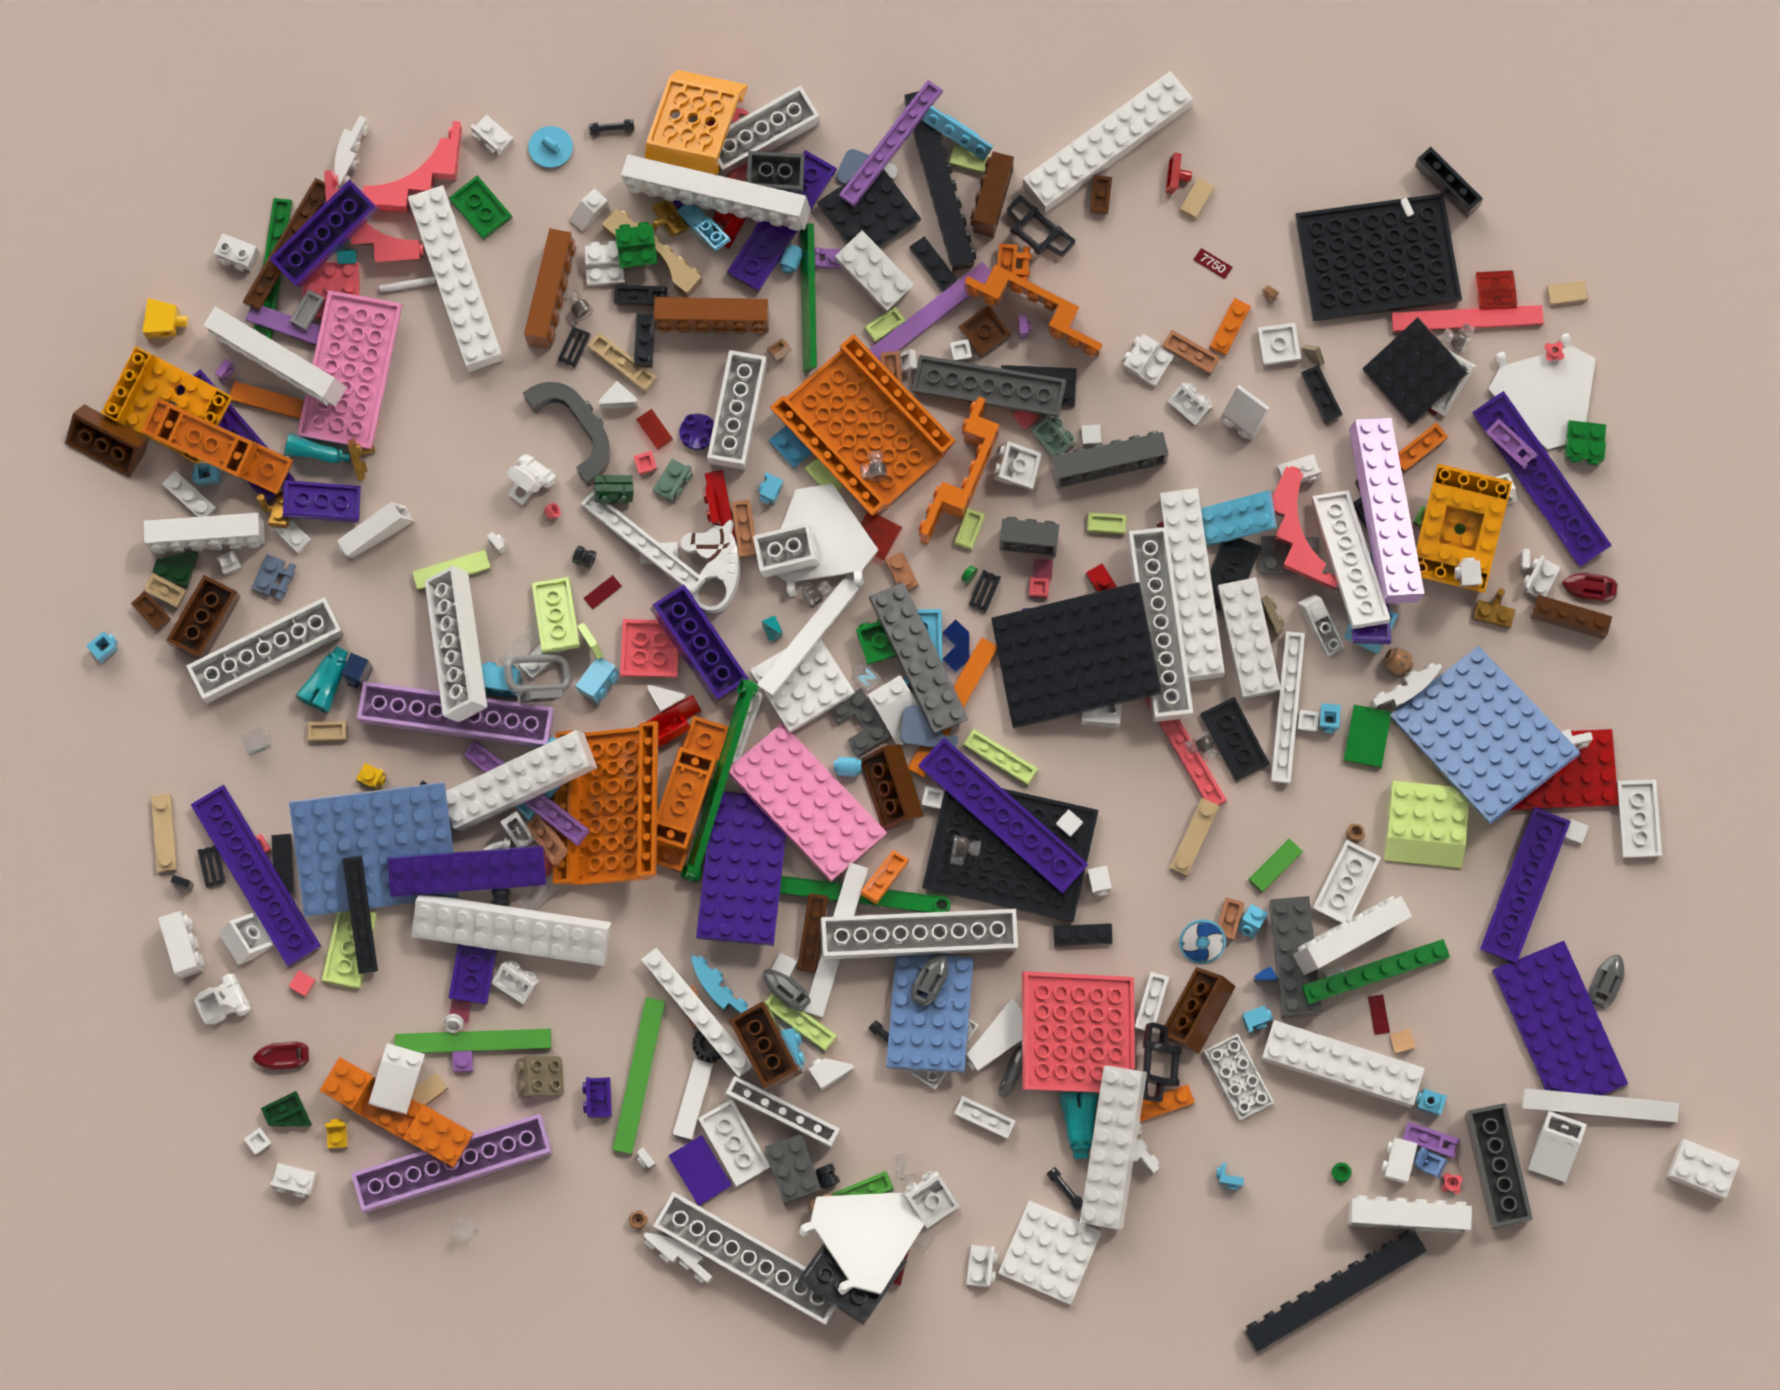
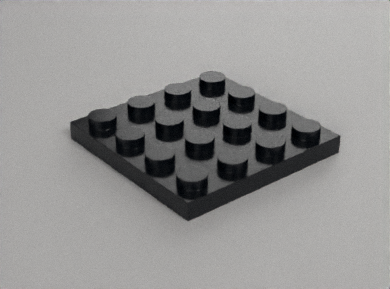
M883 169L855 207H852L839 197V194L848 182L817 202L819 208L846 244L863 230L879 248H882L921 221V217L885 169Z
M1419 317L1362 368L1412 425L1469 374Z
M823 1243L798 1278V1282L862 1325H865L908 1261L905 1259L901 1261L881 1295L857 1288H852L847 1293L841 1295L838 1291L839 1285L848 1279Z

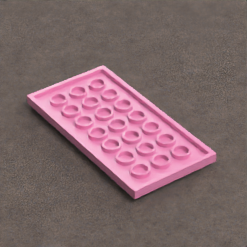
M328 290L313 365L336 378L347 389L336 406L330 403L326 406L315 397L306 394L297 435L348 446V440L355 438L356 443L360 444L361 448L372 450L403 307L402 303Z
M783 723L731 765L729 776L830 883L848 869L849 863H855L887 835V832L798 738L793 733L788 732Z

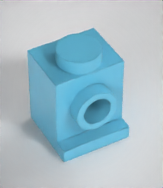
M209 463L194 464V470L191 472L192 480L198 486L222 484L219 468ZM210 473L209 478H204V475Z
M765 473V482L762 481L758 492H760L758 500L767 505L769 503L774 505L784 485L783 480Z
M104 631L86 645L101 664L119 649L116 646L118 641L112 634L108 636ZM104 645H108L105 650H102Z
M1321 704L1319 729H1323V733L1333 734L1334 730L1338 731L1341 705ZM1331 718L1332 723H1327L1325 719Z
M1265 1005L1245 1012L1241 1016L1248 1034L1253 1032V1028L1260 1030L1267 1027V1023L1273 1020L1270 1009L1266 1010Z
M1423 1089L1416 1096L1415 1103L1418 1104L1416 1109L1440 1116L1447 1095ZM1427 1098H1433L1434 1103L1429 1104Z

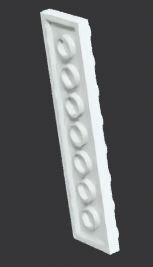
M1349 490L1312 496L1311 501L1352 629L1389 623L1390 616Z

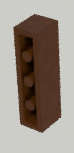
M1538 595L1535 599L1530 618L1601 639H1605L1613 617L1542 595Z

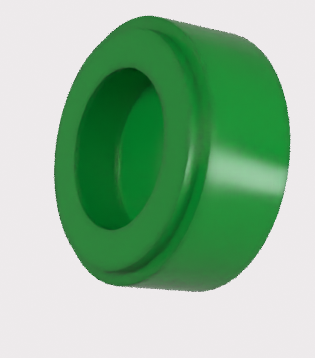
M973 565L968 566L961 577V581L967 585L970 584L975 578L978 569Z
M1343 1162L1335 1164L1331 1171L1333 1179L1339 1183L1349 1180L1352 1174L1350 1166Z

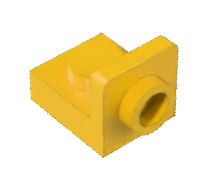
M364 763L356 780L377 791L379 787H383L387 777H385L386 773L384 770H379Z
M331 1119L330 1123H325V1128H327V1148H348L347 1124L342 1122V1119Z

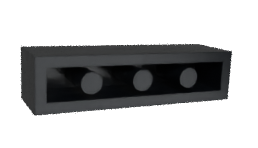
M1429 147L1417 158L1415 167L1463 215L1468 218L1481 206L1483 198L1432 147Z

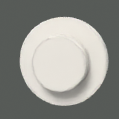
M450 1014L444 1020V1026L448 1032L457 1033L463 1028L464 1021L459 1015Z

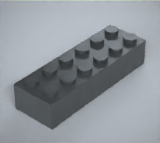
M1152 431L1147 433V436L1140 437L1139 435L1129 437V440L1121 441V439H1117L1107 445L1100 443L1085 450L1084 448H1077L1067 454L1066 452L1056 453L1051 460V470L1056 489L1167 464L1169 453L1164 433Z
M1310 897L1270 899L1269 910L1276 975L1278 977L1277 984L1281 1018L1320 1015L1322 1013L1321 1001L1307 1005L1301 988L1302 985L1319 980L1318 970L1316 969L1304 975L1293 956L1294 953L1299 951L1297 947L1314 939Z
M1506 1103L1466 1111L1464 1113L1491 1229L1530 1222L1533 1220Z

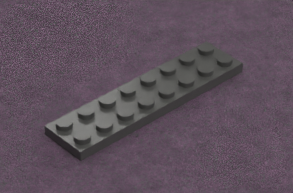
M919 355L911 391L912 393L971 403L973 401L976 402L977 398L981 397L985 399V405L1060 417L1067 380Z
M904 582L870 595L871 605L932 734L934 735L967 721L968 717Z

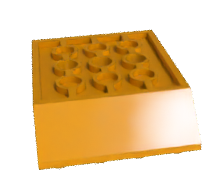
M677 70L667 81L646 142L645 159L718 175L720 170L718 159L738 102L743 103L748 85ZM675 112L681 113L678 118H676V119L671 118V115H672L673 113H675ZM692 116L698 117L697 121L693 123L688 120ZM709 120L716 121L713 126L706 125Z
M135 346L101 414L128 426L199 465L200 459L141 432L156 397L169 403L175 402L176 406L218 426L233 397ZM183 385L185 392L179 396L176 390L179 386Z

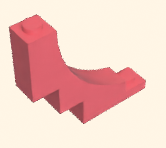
M453 121L452 127H449V138H441L432 155L411 174L387 184L363 185V192L380 208L379 211L408 213V197L433 189L434 179L457 181L462 135L461 122Z
M332 170L324 171L326 202L339 190L336 189V186L339 185L338 175H335V172ZM367 222L351 236V244L354 246L374 244V258L377 263L422 260V255H425L424 244H421L420 240H406L388 236Z
M1286 466L1272 496L1275 515L1283 518L1274 539L1291 546L1283 568L1335 591L1338 585L1336 576L1330 573H1322L1326 563L1312 550L1300 526L1297 500L1300 483L1304 474L1297 467L1291 466L1289 468Z

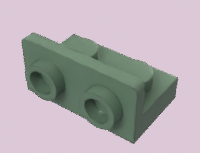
M1047 416L1032 432L1054 457L1056 453L1066 452L1077 443L1074 441V435L1063 428V423L1058 417Z
M672 458L655 485L653 492L673 503L675 498L678 499L681 496L684 483H688L693 475L691 473V466H685Z

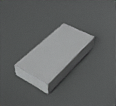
M308 289L292 316L290 323L308 331L325 298Z

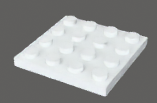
M820 639L774 697L765 692L764 694L788 732L792 733L854 696L855 691ZM786 649L750 670L757 683L760 682Z
M1029 1200L998 1274L1071 1305L1101 1235V1231Z

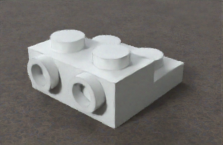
M609 241L608 245L591 242L589 246H585L587 286L625 284L624 269H620L616 241Z
M1142 334L1141 337L1137 336L1132 343L1134 348L1131 353L1127 351L1122 359V362H1124L1123 369L1155 388L1175 355L1159 346V343Z
M1009 441L1003 443L996 451V456L999 458L992 468L993 479L1008 485L1014 484L1029 490L1033 489L1042 453Z
M932 1171L927 1172L922 1176L923 1180L921 1182L909 1184L906 1187L907 1191L904 1192L907 1200L926 1228H929L960 1207L936 1171L934 1173Z

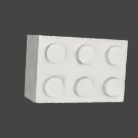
M809 523L753 536L759 570L764 578L820 565L813 529Z
M182 911L159 917V923L174 973L182 979L204 972L202 968L205 965L204 959L197 951L199 942L191 931L194 929L192 919Z
M1683 1139L1679 1142L1666 1178L1723 1200L1727 1198L1740 1161Z

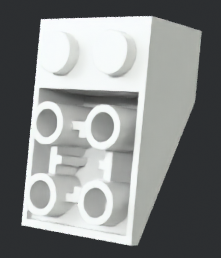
M1548 1111L1545 1114L1528 1170L1566 1182L1587 1124Z

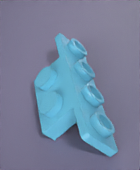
M933 106L929 108L922 119L925 123L982 160H985L993 149L991 144L978 136L979 134L950 115L943 114Z

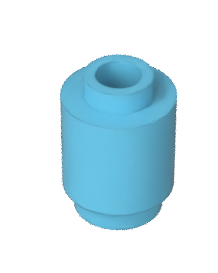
M790 244L788 248H785L779 263L783 272L791 274L797 271L803 256V250L800 247Z
M838 757V761L834 760V772H837V776L856 777V775H861V760H857L854 757Z

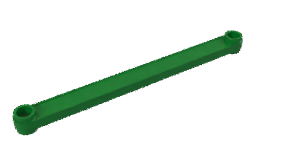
M742 679L737 688L739 695L690 857L681 872V877L686 881L697 883L702 875V868L700 867L750 702L758 690V684L748 679Z
M782 876L780 894L808 898L809 893L829 896V901L838 902L843 883ZM889 889L877 905L860 895L858 901L860 905L921 913L949 912L951 908L950 901L943 896ZM939 902H945L947 908L940 910L936 905Z

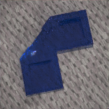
M955 619L942 634L955 645L943 658V661L957 673L968 662L970 653L969 631Z

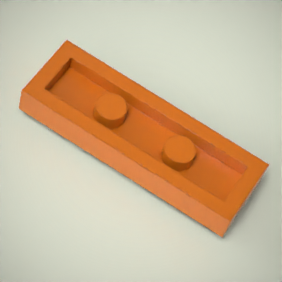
M1236 298L1233 299L1209 346L1210 349L1224 356L1227 355L1251 305Z
M1437 422L1398 452L1403 472H1406L1448 439L1449 436Z
M892 850L863 887L860 895L877 905L909 864V859Z
M1187 1084L1164 1092L1163 1100L1159 1103L1143 1100L1140 1122L1194 1104L1189 1085Z

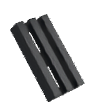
M573 327L558 361L576 368L591 334ZM577 332L579 334L574 342V345L570 351L568 358L566 359L564 357L569 349V346L574 338L575 333ZM584 335V339H583V341H582V343H581V345H580V348H579V350H578V352H577V354H576V356H575V359H574V361H571L572 358H573V355H574V353H575V351H576V349H577V347H578V344H579V342H580L582 336Z
M983 570L969 606L987 612L1001 577ZM986 576L988 577V580L985 584L979 601L976 604L974 602ZM993 579L995 583L983 607L981 604Z
M216 846L197 850L206 887L226 883ZM212 851H214L220 880L216 879L215 870L210 853ZM205 853L207 855L213 882L209 881L208 872L203 855Z

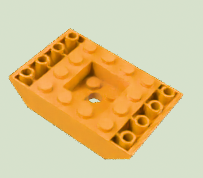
M1437 464L1416 544L1421 578L1460 587L1459 579L1455 578V568L1458 567V563L1462 562L1463 558L1475 557V561L1480 560L1482 584L1461 588L1485 593L1513 481ZM1457 524L1465 526V532L1461 535L1457 534L1454 530Z

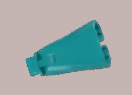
M294 433L288 435L284 456L311 457L328 463H340V461L348 463L351 456L350 454L343 453V449L338 450L335 447L321 445Z
M335 646L333 652H329L321 661L314 673L296 693L295 697L301 702L328 714L343 676L341 673L347 662L345 659L349 652Z
M1059 1093L1070 1149L1073 1150V1159L1089 1158V1149L1092 1146L1098 1093Z

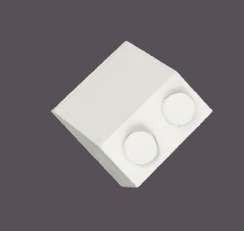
M255 912L229 921L219 931L220 937L238 965L253 960L275 946Z

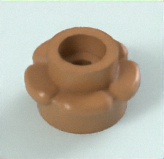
M1266 285L1264 289L1262 288L1265 298L1270 301L1273 298L1278 299L1279 292L1269 285Z
M1351 824L1346 831L1347 838H1350L1355 843L1363 840L1365 837L1364 827L1360 824Z
M638 1210L630 1214L629 1225L631 1228L642 1230L645 1224L648 1223V1217L644 1215L643 1211Z

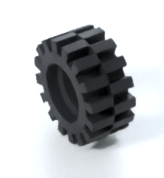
M697 1031L692 1043L696 1056L708 1063L721 1060L722 1057L716 1050L712 1052L704 1050L702 1044L706 1038L700 1031Z

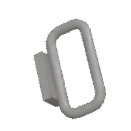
M558 654L512 656L504 664L507 686L512 692L522 694L520 695L521 703L557 700L563 697L562 691L566 690L571 683L568 662L563 656ZM558 662L561 665L563 682L561 684L517 686L513 681L512 665L518 663Z

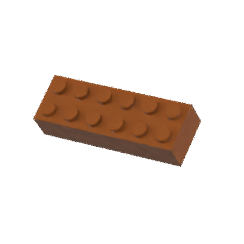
M549 228L524 331V336L529 346L550 350V345L555 342L556 333H554L555 326L558 327L560 321L558 312L564 305L562 295L563 291H567L568 288L567 274H571L573 263L570 262L572 256L575 257L577 250L575 239H573L571 232Z
M655 297L654 322L656 330L662 333H669L671 330L680 333H689V331L708 333V331H716V333L724 334L727 331H735L737 334H744L746 332L764 334L769 332L768 299Z

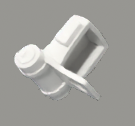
M528 454L523 455L518 459L517 465L511 466L507 472V477L515 482L509 492V496L521 505H524L533 492H537L542 486L549 488L554 485L557 476L551 469H547L536 461L535 457ZM518 487L526 490V494L522 498L516 495Z
M227 974L220 980L221 985L207 988L197 994L194 1001L205 1024L215 1025L226 1019L228 1014L235 1012L237 1016H244L252 1010L249 1000H247L240 981L235 974Z

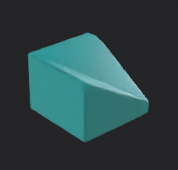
M342 245L336 251L338 264L357 263L358 252Z
M776 616L762 620V626L769 641L782 637L783 632Z

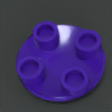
M705 414L687 415L679 428V436L682 443L693 450H702L710 446L714 421Z

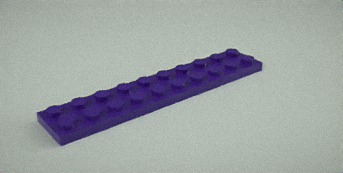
M1504 391L1472 412L1485 432L1500 419L1537 453L1538 456L1535 459L1532 458L1524 469L1491 439L1579 567H1582L1612 546ZM1522 450L1518 455L1523 458L1526 452Z
M943 738L918 765L923 772L1060 893L1063 894L1088 867V864L946 738Z
M223 784L190 804L286 965L290 967L321 948L320 942L226 786Z

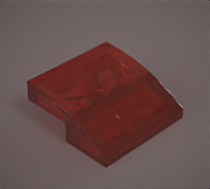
M1513 270L1476 272L1475 279L1479 310L1517 308Z

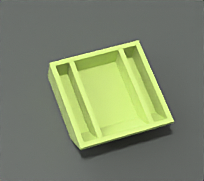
M1393 780L1390 785L1384 860L1462 868L1466 847L1469 802L1452 786Z

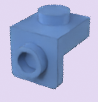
M1423 1147L1414 1157V1165L1420 1171L1439 1179L1448 1162L1445 1158L1435 1155Z

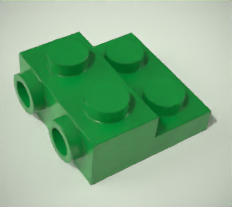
M640 222L637 227L623 224L619 226V229H615L620 269L658 265L653 225H649V222Z
M1568 420L1564 459H1569V462L1572 463L1588 461L1590 465L1602 463L1605 459L1606 424Z
M879 619L871 624L865 622L858 625L859 628H856V634L867 666L896 657Z

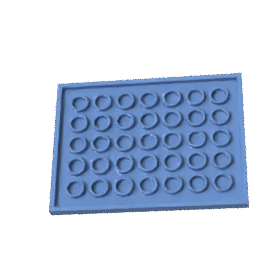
M1480 646L1476 647L1432 681L1415 698H1411L1391 714V719L1490 825L1580 755V751Z
M445 782L289 801L304 917L350 911L342 858L362 855L369 908L415 903L419 896L390 897L388 857L454 852ZM459 892L436 893L428 895L455 898L459 897Z

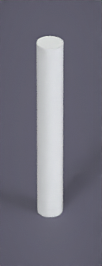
M435 276L379 285L380 293L436 284Z

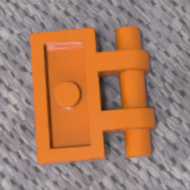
M999 243L997 266L1028 281V277H1030L1029 261L1032 259V254H1030L1031 247L1024 246L1023 253L1017 252L1018 245ZM1016 260H1022L1021 269H1016Z

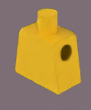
M147 298L143 334L146 338L176 336L177 327H188L189 317L179 315L180 311L176 305Z

